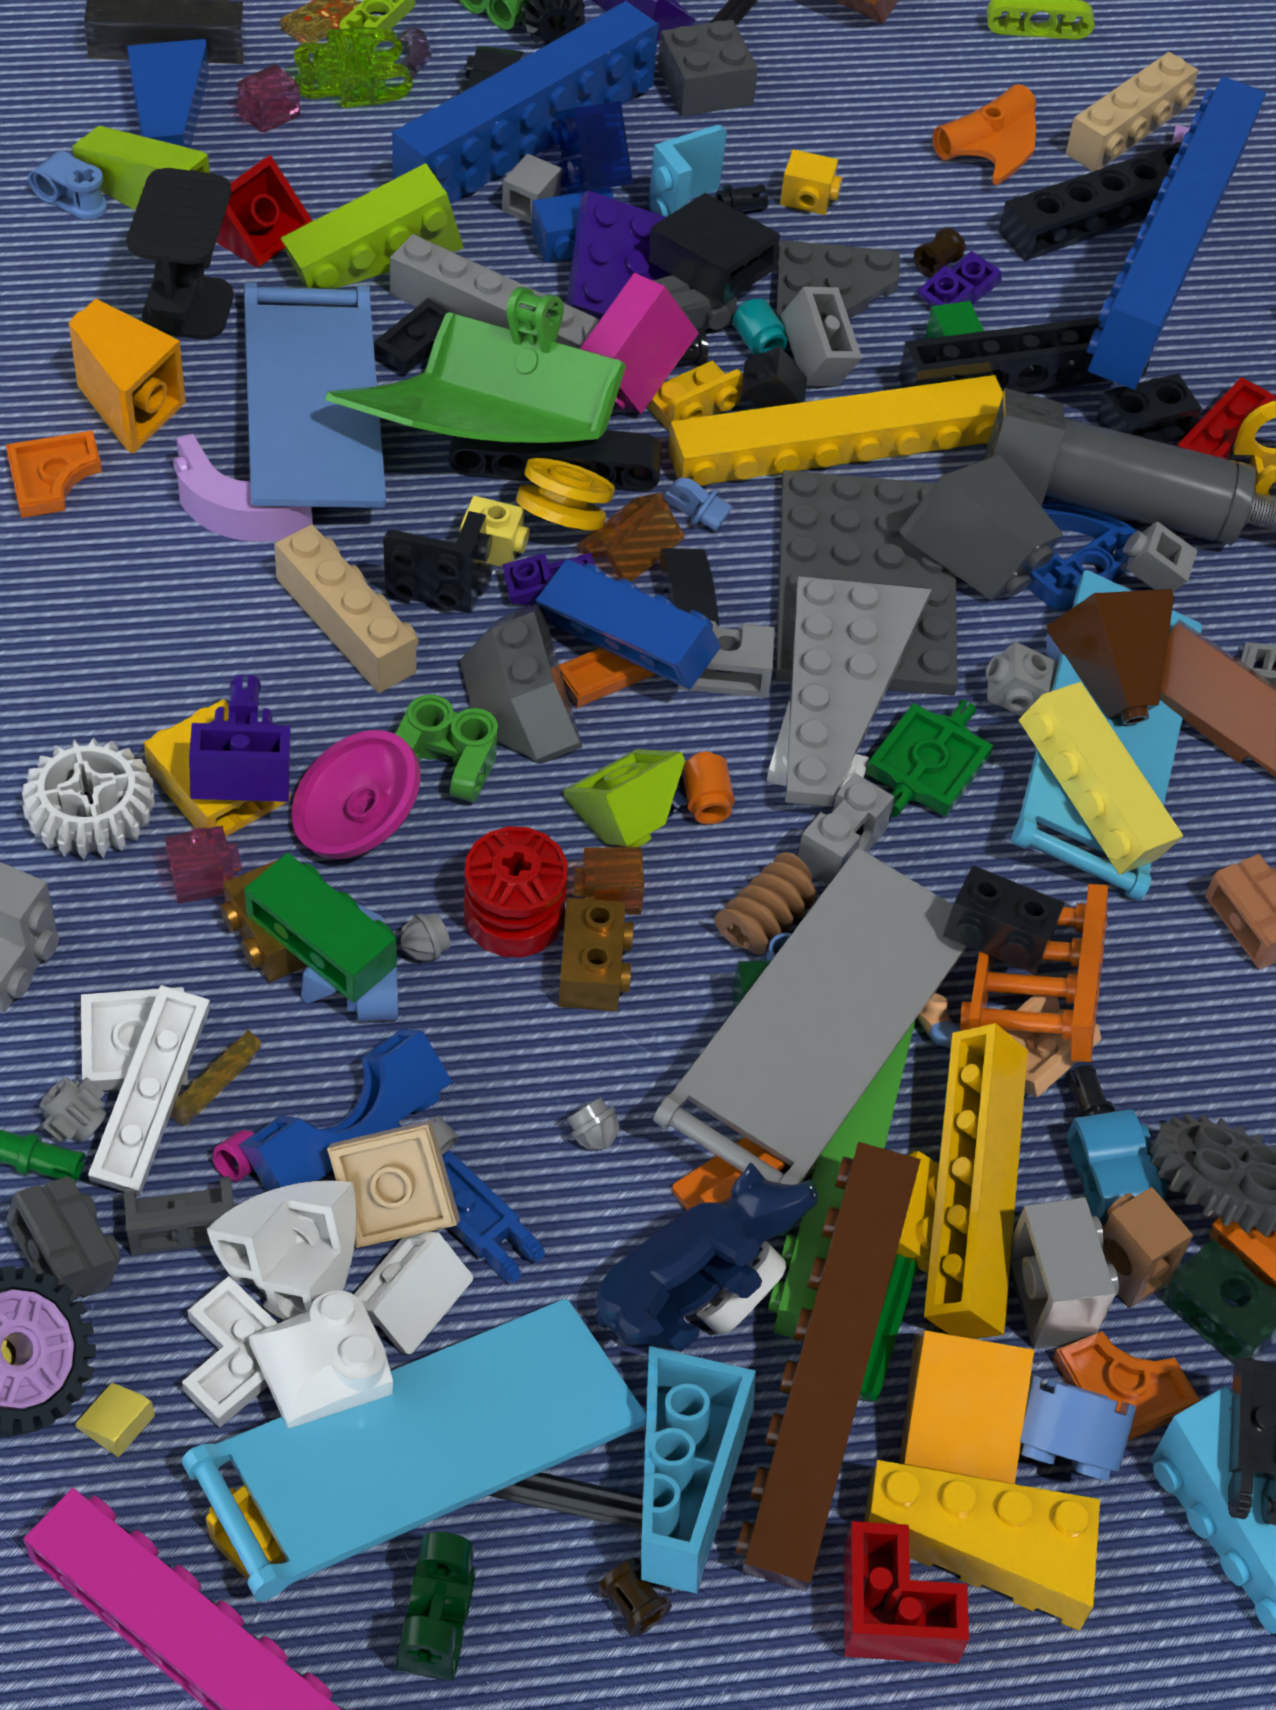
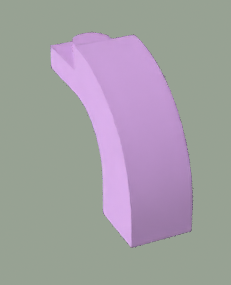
M193 433L176 438L178 457L173 459V464L178 478L180 504L190 517L203 527L228 538L265 542L281 540L313 524L312 507L252 505L250 481L235 480L218 472L208 460Z

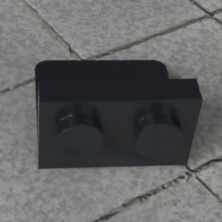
M468 511L456 543L397 530H388L383 539L385 591L389 595L401 600H413L438 606L446 610L472 614L480 590H488L492 576V565L486 564L492 547V535L486 534V514Z

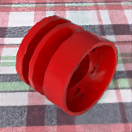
M507 826L485 834L474 842L465 858L464 924L470 937L484 950L502 957L523 958L542 952L555 942L564 926L568 861L561 847L547 834L529 827Z

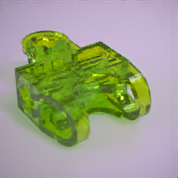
M358 27L327 30V43H305L298 46L294 51V62L298 67V74L294 79L295 91L302 97L309 99L338 96L342 108L379 105L402 99L412 89L413 79L410 70L405 65L394 63L402 53V45L399 36L388 28ZM345 37L348 38L350 45L349 47H347ZM383 41L394 43V46L388 51H374L375 47ZM310 52H312V62L309 59ZM395 77L405 78L404 82L399 86L389 87L385 85L387 79ZM314 79L317 82V89H314ZM355 87H356V90H357V93H358V97H359V98H356V96H355V93H354V90H353V89H355Z

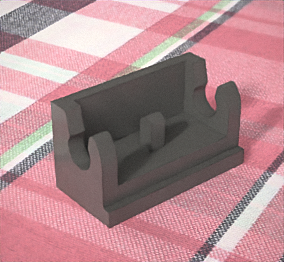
M231 1176L220 1177L221 1188L150 1198L136 1199L134 1189L123 1190L126 1230L131 1256L212 1245L207 1228L224 1213L234 1208Z

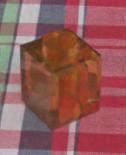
M642 847L584 848L582 867H574L573 869L574 896H583V899L626 902L625 915H641L644 896Z

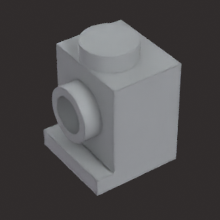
M1158 521L1145 531H1136L1132 534L1123 548V552L1129 556L1125 567L1127 570L1155 590L1172 589V592L1188 582L1197 554L1195 548Z

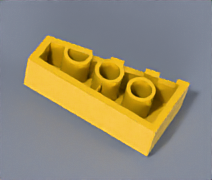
M877 1460L868 1486L864 1522L909 1525L910 1559L929 1567L933 1564L961 1575L959 1580L978 1588L981 1585L987 1586L1014 1598L1012 1603L1033 1612L1038 1608L1061 1618V1624L1078 1631L1081 1630L1093 1609L1100 1499Z

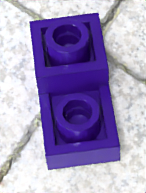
M971 250L952 269L944 265L917 291L918 296L932 306L971 301L973 305L1002 281V271Z
M592 552L569 558V560L582 566L586 563L595 566ZM543 553L502 564L511 603L521 605L536 604V599L565 560L549 564L546 554Z

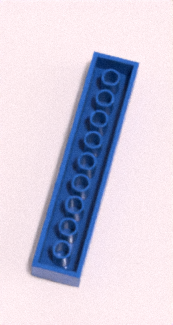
M1221 76L1215 90L1207 89L1189 131L1185 134L1179 152L1174 157L1167 177L1165 176L1157 198L1156 200L1154 199L1145 223L1142 224L1134 246L1131 247L1122 268L1123 272H1119L1110 296L1107 297L1098 318V321H1100L1098 327L1103 330L1095 329L1086 351L1093 354L1088 372L1131 389H1136L1242 156L1267 92L1225 76Z

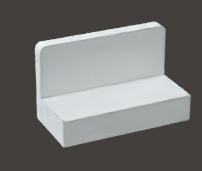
M426 1232L402 1238L354 1295L363 1303L372 1324L380 1326L401 1353L410 1355L473 1281V1275L440 1233Z

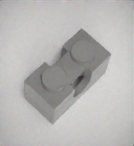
M711 621L713 624L712 630L721 648L691 690L679 684L677 690L768 698L773 669L775 627L743 624L736 630L719 628L715 621ZM715 670L733 671V673L721 674Z
M854 773L836 794L832 813L825 815L820 812L802 833L798 858L809 868L812 877L828 886L856 849H862L868 853L887 830L894 796ZM861 825H863L864 829L862 836L856 833Z

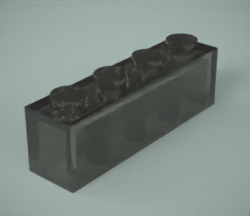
M87 0L84 26L89 59L129 60L128 45L205 39L208 63L244 64L246 37L244 6L241 1Z

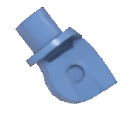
M683 477L677 479L662 497L676 509L690 516V524L697 526L701 522L715 532L733 507L717 496L720 491L717 488L711 494H708L698 483Z

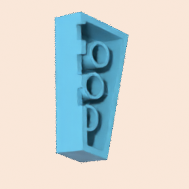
M649 1346L641 1580L697 1594L754 1411L755 1370Z
M1225 1386L1173 1417L1150 1462L1153 1465V1471L1159 1484L1167 1492H1173L1185 1508L1187 1519L1192 1529L1198 1536L1207 1539L1220 1556L1221 1566L1227 1577L1235 1585L1242 1586L1255 1604V1611L1262 1625L1270 1633L1276 1634V1525L1264 1523L1261 1516V1493L1266 1479L1253 1477L1252 1507L1246 1519L1233 1518L1229 1515L1227 1504L1228 1485L1233 1474L1229 1472L1231 1411L1229 1408L1232 1407V1393Z

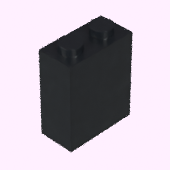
M707 193L685 204L682 208L651 227L649 262L723 304L777 268L780 233Z

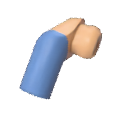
M934 993L918 1016V1021L933 1043L951 1048L952 1033L960 1031V1025L954 1024L946 1013L948 1000L944 996Z

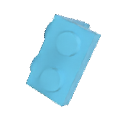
M715 125L654 144L648 208L651 212L668 217L685 204H688L690 199L699 197L704 193L716 191L719 188L727 131L722 125Z

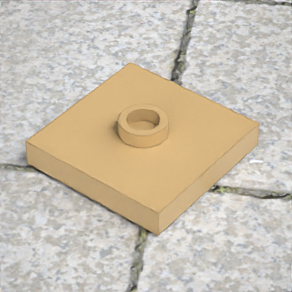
M432 1120L331 1143L327 1148L336 1181L353 1182L356 1198V1248L448 1228L459 1223L460 1217Z

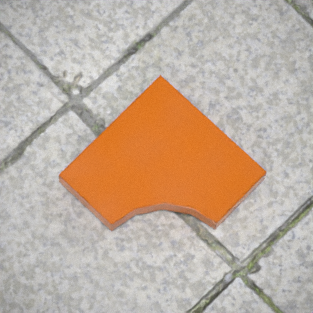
M93 430L5 444L21 518L66 511V497L72 487L85 477L102 472Z
M1103 1331L1059 1348L1053 1356L1067 1384L1108 1396V1399L1118 1402L1116 1411H1120L1122 1401L1137 1406L1128 1441L1171 1423L1175 1415L1201 1401L1175 1357L1159 1361L1135 1358L1117 1348Z

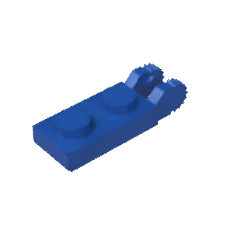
M448 1150L442 1155L460 1217V1221L456 1226L448 1228L480 1259L484 1257L490 1268L501 1279L509 1284H513L521 1277V1271L516 1262L498 1244L508 1237L514 1248L533 1264L538 1263L545 1257V1250L540 1241L520 1223V1216L458 1157Z

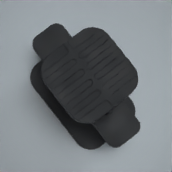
M162 168L151 172L146 179L126 242L128 250L133 255L156 260L154 280L142 311V322L168 335L210 339L221 334L225 328L234 298L233 287L223 279L205 277L204 270L208 269L211 264L213 250L230 200L231 184L227 178L218 174L197 172L196 170Z

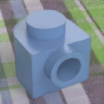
M397 967L356 1003L351 1002L347 998L348 1012L357 1011L358 1021L398 1020Z

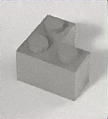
M0 862V1011L5 1013L15 998H21L27 992L32 981V974L42 960L47 961L54 954L59 942V935L56 930L47 882Z

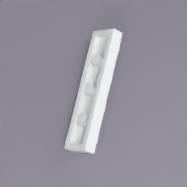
M160 985L88 1173L91 1182L121 1191L134 1189L135 1195H141L211 1008L209 999Z

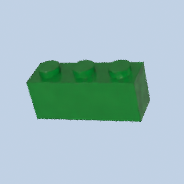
M288 852L244 888L247 917L351 1002L356 1003L397 967L396 937L393 931L380 920L374 921L363 913L349 894L343 891L337 892L324 882L320 873L309 863L302 864Z

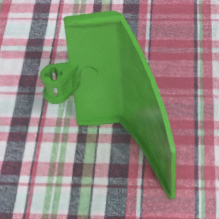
M518 287L511 293L506 308L510 329L448 312L444 316L436 335L424 373L382 386L327 391L325 400L410 427L470 439L527 443L593 440L600 438L606 431L626 364L617 359L556 343L564 314L562 299L549 294L544 297L534 295L531 289Z

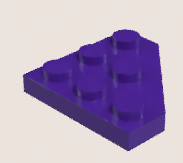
M591 191L584 193L580 201L566 304L601 320L634 273L650 280L673 276L649 262L651 227L666 217Z

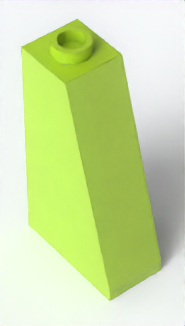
M100 125L72 146L73 157L96 166L101 170L103 174V183L100 186L101 192L135 211L146 179L154 170L175 168L210 173L208 154L202 151Z

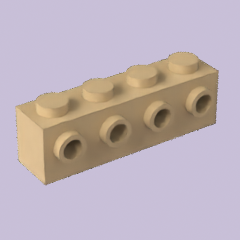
M1167 52L1075 116L1065 154L1092 172L1102 169L1189 106L1196 93L1194 85L1199 70L1185 62L1181 57Z
M311 524L274 543L277 580L378 693L416 674V647L419 641L414 629L409 623H402L392 612L387 599L380 593L376 594L367 585L359 568L355 565L350 566L340 555L337 545L330 537L325 538Z

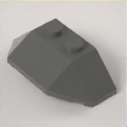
M536 603L497 619L460 659L472 708L484 709L496 718L499 745L526 755L528 759L538 764L582 748L547 621L541 608Z

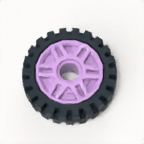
M14 1266L0 1268V1438L32 1433L64 1417L73 1409L71 1404L82 1398L86 1391L82 1384L91 1379L94 1367L87 1365L89 1359L96 1357V1344H88L87 1336L94 1334L91 1322L83 1323L80 1315L87 1312L81 1301L72 1302L70 1300L74 1292L66 1284L59 1286L54 1284L57 1277L47 1272L36 1274V1269L30 1267L15 1269ZM4 1339L9 1340L15 1347L16 1360L13 1365L9 1364L2 1355L1 1348Z

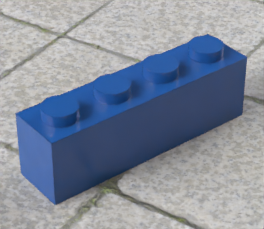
M566 559L536 599L550 625L691 690L721 648L712 630V622L700 612L691 610L690 613L676 608L670 600L659 594L651 597L641 592L637 586L626 579L616 581L607 577L599 568L590 563L582 566Z

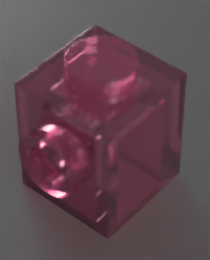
M277 64L237 81V110L244 121L250 122L262 134L300 116L299 84Z
M223 826L207 829L196 828L187 833L164 837L168 867L178 904L223 895V882L233 879L234 872L242 871L236 842L227 844Z

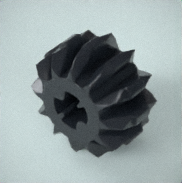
M525 0L521 2L523 14L521 20L524 29L530 33L535 43L544 40V43L548 45L585 24V5L583 0Z

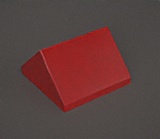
M271 154L230 182L231 196L216 243L257 268L285 248L281 237L313 221Z

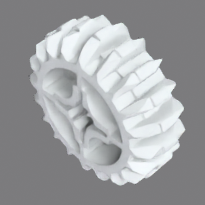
M94 737L87 746H80L75 739L72 742L71 748L63 750L55 745L53 758L40 756L38 768L29 769L28 783L23 784L24 789L22 790L25 819H28L30 829L34 833L35 838L42 837V841L47 849L58 846L59 851L62 852L64 857L73 850H78V854L83 860L89 851L96 850L104 858L107 848L111 846L123 851L125 838L138 841L140 828L148 827L151 819L150 813L153 812V807L155 806L154 794L152 793L154 791L153 780L149 773H147L142 759H134V754L131 753L130 748L118 751V747L113 740L104 747H101ZM85 792L89 793L90 801H93V804H89L87 795L84 794Z

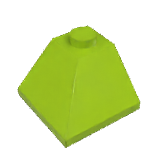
M636 749L567 787L562 792L569 804L605 844L625 846L626 849L637 848L652 839L650 833L666 824L685 759L682 752Z

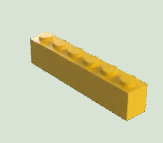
M996 1023L952 1033L924 1317L949 1335L971 1339L1004 1335L1028 1058V1050Z

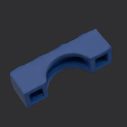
M400 1029L362 1057L364 1082L361 1095L353 1110L337 1124L317 1129L301 1118L280 1115L239 1144L267 1192L288 1185L320 1180L333 1170L327 1151L331 1143L401 1127L399 1121L413 1111L421 1112L434 1105L440 1099L439 1092L451 1084L452 1080L423 1030Z

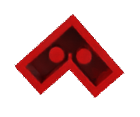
M852 1521L843 1546L844 1657L958 1664L969 1642L968 1584L910 1580L909 1525Z

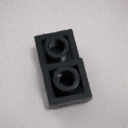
M661 548L660 564L663 593H668L669 600L676 608L690 613L691 610L698 611L710 621H715L719 626L714 582L705 549Z

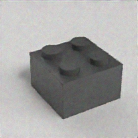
M733 20L681 26L661 31L658 70L681 117L754 105L758 67Z

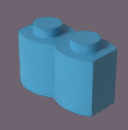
M1132 1109L1074 1118L1066 1134L1074 1167L1082 1180L1084 1196L1086 1197L1091 1215L1097 1216L1101 1225L1107 1223L1109 1218L1107 1210L1125 1194L1132 1193L1136 1197L1150 1187H1153L1163 1200L1166 1198V1179L1158 1176L1160 1168H1156L1151 1163L1152 1159L1148 1155L1151 1150L1149 1130L1144 1123L1140 1124Z

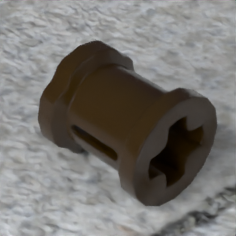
M944 227L936 232L933 241L923 243L915 249L913 254L915 266L924 276L932 278L944 265L946 266L950 262H957L963 258L964 251L966 250L965 241L958 232L950 227Z
M635 1557L624 1561L612 1569L599 1583L598 1592L603 1598H611L626 1619L627 1624L625 1628L631 1637L639 1636L650 1630L668 1614L672 1607L671 1602L666 1596L659 1597L648 1581L641 1580V1561Z

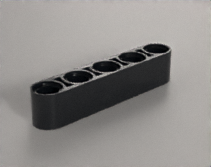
M606 430L598 439L548 443L500 442L451 436L448 463L454 472L464 476L531 482L524 475L527 461L532 458H548L567 462L592 471L611 482L615 486V490L643 492L652 490L659 483L662 446L657 438L649 434Z

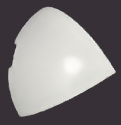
M312 1181L270 1190L242 1202L224 1213L207 1228V1233L216 1255L235 1282L247 1278L266 1295L263 1307L270 1313L285 1321L310 1311L313 1301L321 1294L334 1290L343 1291L352 1261L356 1236V1198L353 1182Z

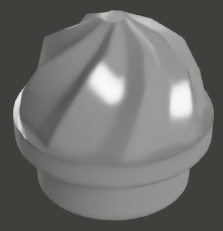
M419 913L403 926L400 935V946L413 960L435 961L440 958L441 952L450 949V938L438 914L432 913L425 916Z
M599 1097L566 1119L573 1129L570 1133L572 1139L575 1138L586 1149H606L611 1146L619 1131L615 1108L613 1106L608 1108L603 1099Z

